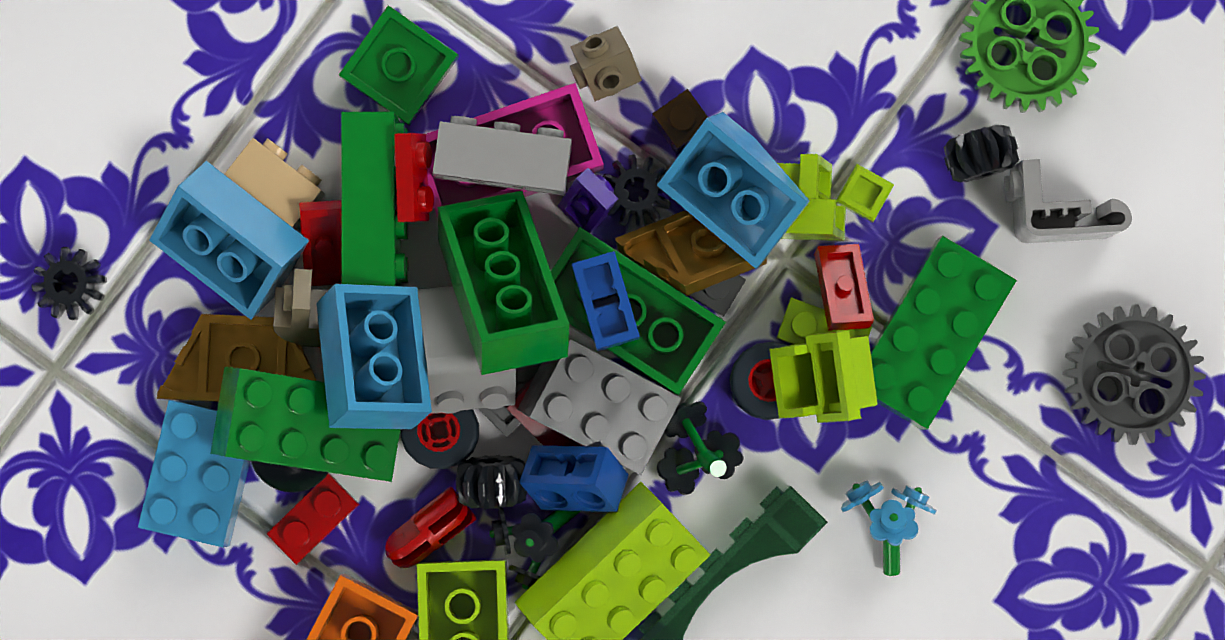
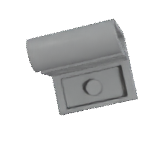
M1040 159L1022 160L1010 169V176L1004 177L1006 202H1012L1014 233L1016 238L1023 243L1105 239L1127 229L1132 222V214L1129 207L1120 200L1110 199L1096 207L1097 220H1107L1110 225L1075 227V221L1092 213L1091 200L1043 203Z
M453 286L419 289L418 298L432 408L431 413L443 412L451 414L460 410L498 409L503 406L515 405L516 368L481 375Z

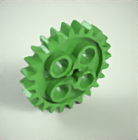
M974 0L970 5L971 9L978 16H965L962 21L972 31L961 33L959 36L960 41L970 44V48L965 49L959 55L960 58L973 60V64L967 68L965 74L978 73L981 77L974 88L977 90L986 85L991 88L987 98L988 101H992L1000 94L1004 96L1003 109H1007L1016 100L1019 102L1020 113L1027 111L1030 102H1034L1037 111L1042 112L1045 110L1047 98L1055 107H1058L1062 104L1061 91L1072 98L1077 94L1072 82L1085 85L1089 81L1086 74L1081 70L1094 69L1097 65L1094 60L1087 57V54L1100 50V45L1089 42V38L1100 30L1099 27L1086 26V21L1092 17L1094 12L1093 10L1080 12L1078 7L1084 0H985L987 4ZM1009 6H1019L1026 13V23L1020 26L1010 23L1006 17V8ZM1057 20L1063 23L1067 31L1066 38L1055 40L1050 37L1046 29L1047 22ZM996 27L1016 38L996 35L993 29ZM1027 34L1033 35V43L1040 46L1035 47L1031 52L1024 50L1025 42L1019 40L1024 39ZM1001 45L1010 50L1012 54V63L1010 65L1002 66L995 63L991 55L994 46ZM1041 47L1061 50L1065 53V57H1057L1054 53ZM1044 60L1049 63L1052 68L1050 80H1040L1033 74L1032 64L1034 61Z

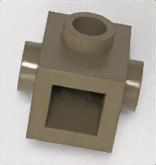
M618 26L600 34L591 35L582 42L570 46L577 62L570 65L574 79L579 89L588 87L595 102L607 96H613L621 90L642 81L632 52Z

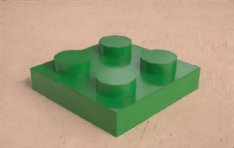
M388 5L341 70L339 77L387 111H394L400 120L410 126L457 61L459 55Z

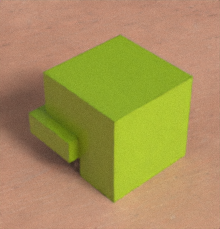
M800 154V164L777 163L810 200L781 239L845 241L846 206H836V200L831 199L832 164L818 154Z
M849 330L806 335V343L769 349L779 419L816 414L817 423L851 421L861 419V408L878 405L868 336L850 337Z

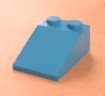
M724 112L706 118L657 184L660 189L755 269L759 268L810 202L763 146Z

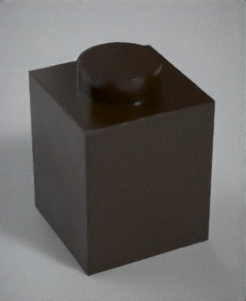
M688 89L652 113L653 123L676 155L682 152L706 118H708Z

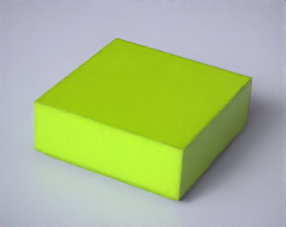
M856 164L836 199V203L846 206V209L873 223L894 184Z

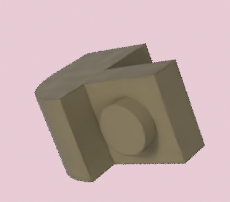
M294 269L293 285H284V288L275 287L274 331L279 337L288 342L309 347H321L316 303L328 290L311 289L312 270Z

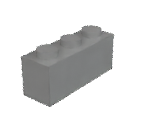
M451 116L450 123L440 121L433 166L435 178L565 196L572 140L563 138L564 131L552 128H538L537 134L520 132V125L508 122H494V128L476 126L477 119L463 116Z

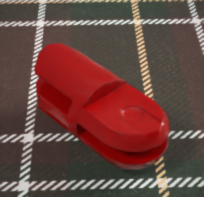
M450 486L410 517L411 519L389 536L385 544L386 556L399 568H410L418 564L433 551H437L476 520V515L467 506L459 503L458 493Z

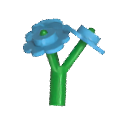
M868 481L860 484L855 483L852 489L846 493L849 500L842 504L841 510L846 512L856 505L862 504L872 522L870 535L875 540L883 541V573L887 576L899 575L901 572L900 544L903 539L910 540L918 534V525L914 521L915 507L935 514L937 510L926 504L929 496L922 493L920 487L914 489L907 485L903 492L894 488L891 491L893 495L907 502L905 508L896 500H887L882 504L881 509H875L869 498L883 490V485L878 482L871 486Z

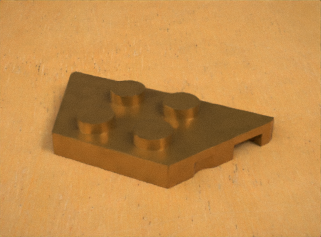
M686 210L615 238L619 253L686 296L755 269ZM767 257L760 266L767 264Z
M201 314L191 331L192 335L187 344L182 347L174 361V367L164 384L160 386L157 392V399L219 402L224 367L242 368L317 380L302 346L288 342L275 333L273 328L274 317L255 316L250 320L247 316Z

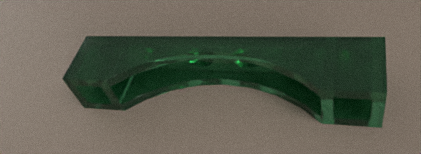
M788 485L783 491L776 486L759 503L764 509L753 522L748 517H745L729 534L734 541L722 553L715 548L710 553L711 555L699 566L704 572L692 584L685 579L669 595L668 598L673 604L662 615L655 610L638 627L643 633L638 640H683L684 634L697 609L709 594L728 577L753 563L775 556L799 553L828 522L791 485Z

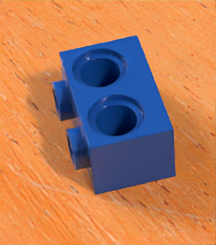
M615 251L572 263L596 350L601 351L638 340L640 338Z
M532 445L519 483L541 510L617 512L629 474L608 447Z

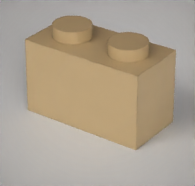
M252 138L224 175L297 231L301 226L299 203L321 201L325 193L317 186L322 180L302 164L297 171L283 161L288 154L268 138L263 145Z

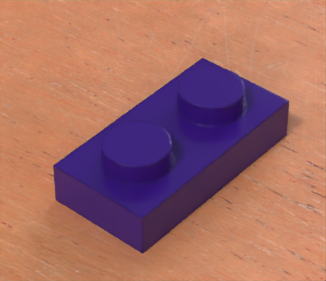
M587 168L575 179L557 207L578 228L581 227L591 233L600 225L618 198L615 196L611 184L604 177L598 174L595 175Z

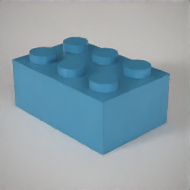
M205 161L178 185L149 239L150 242L250 320L275 297V287L283 286L309 242L307 238L208 161Z
M334 284L316 303L329 428L413 429L432 412L417 287Z
M173 400L168 401L138 528L223 548L230 546L250 460L210 454L217 410Z

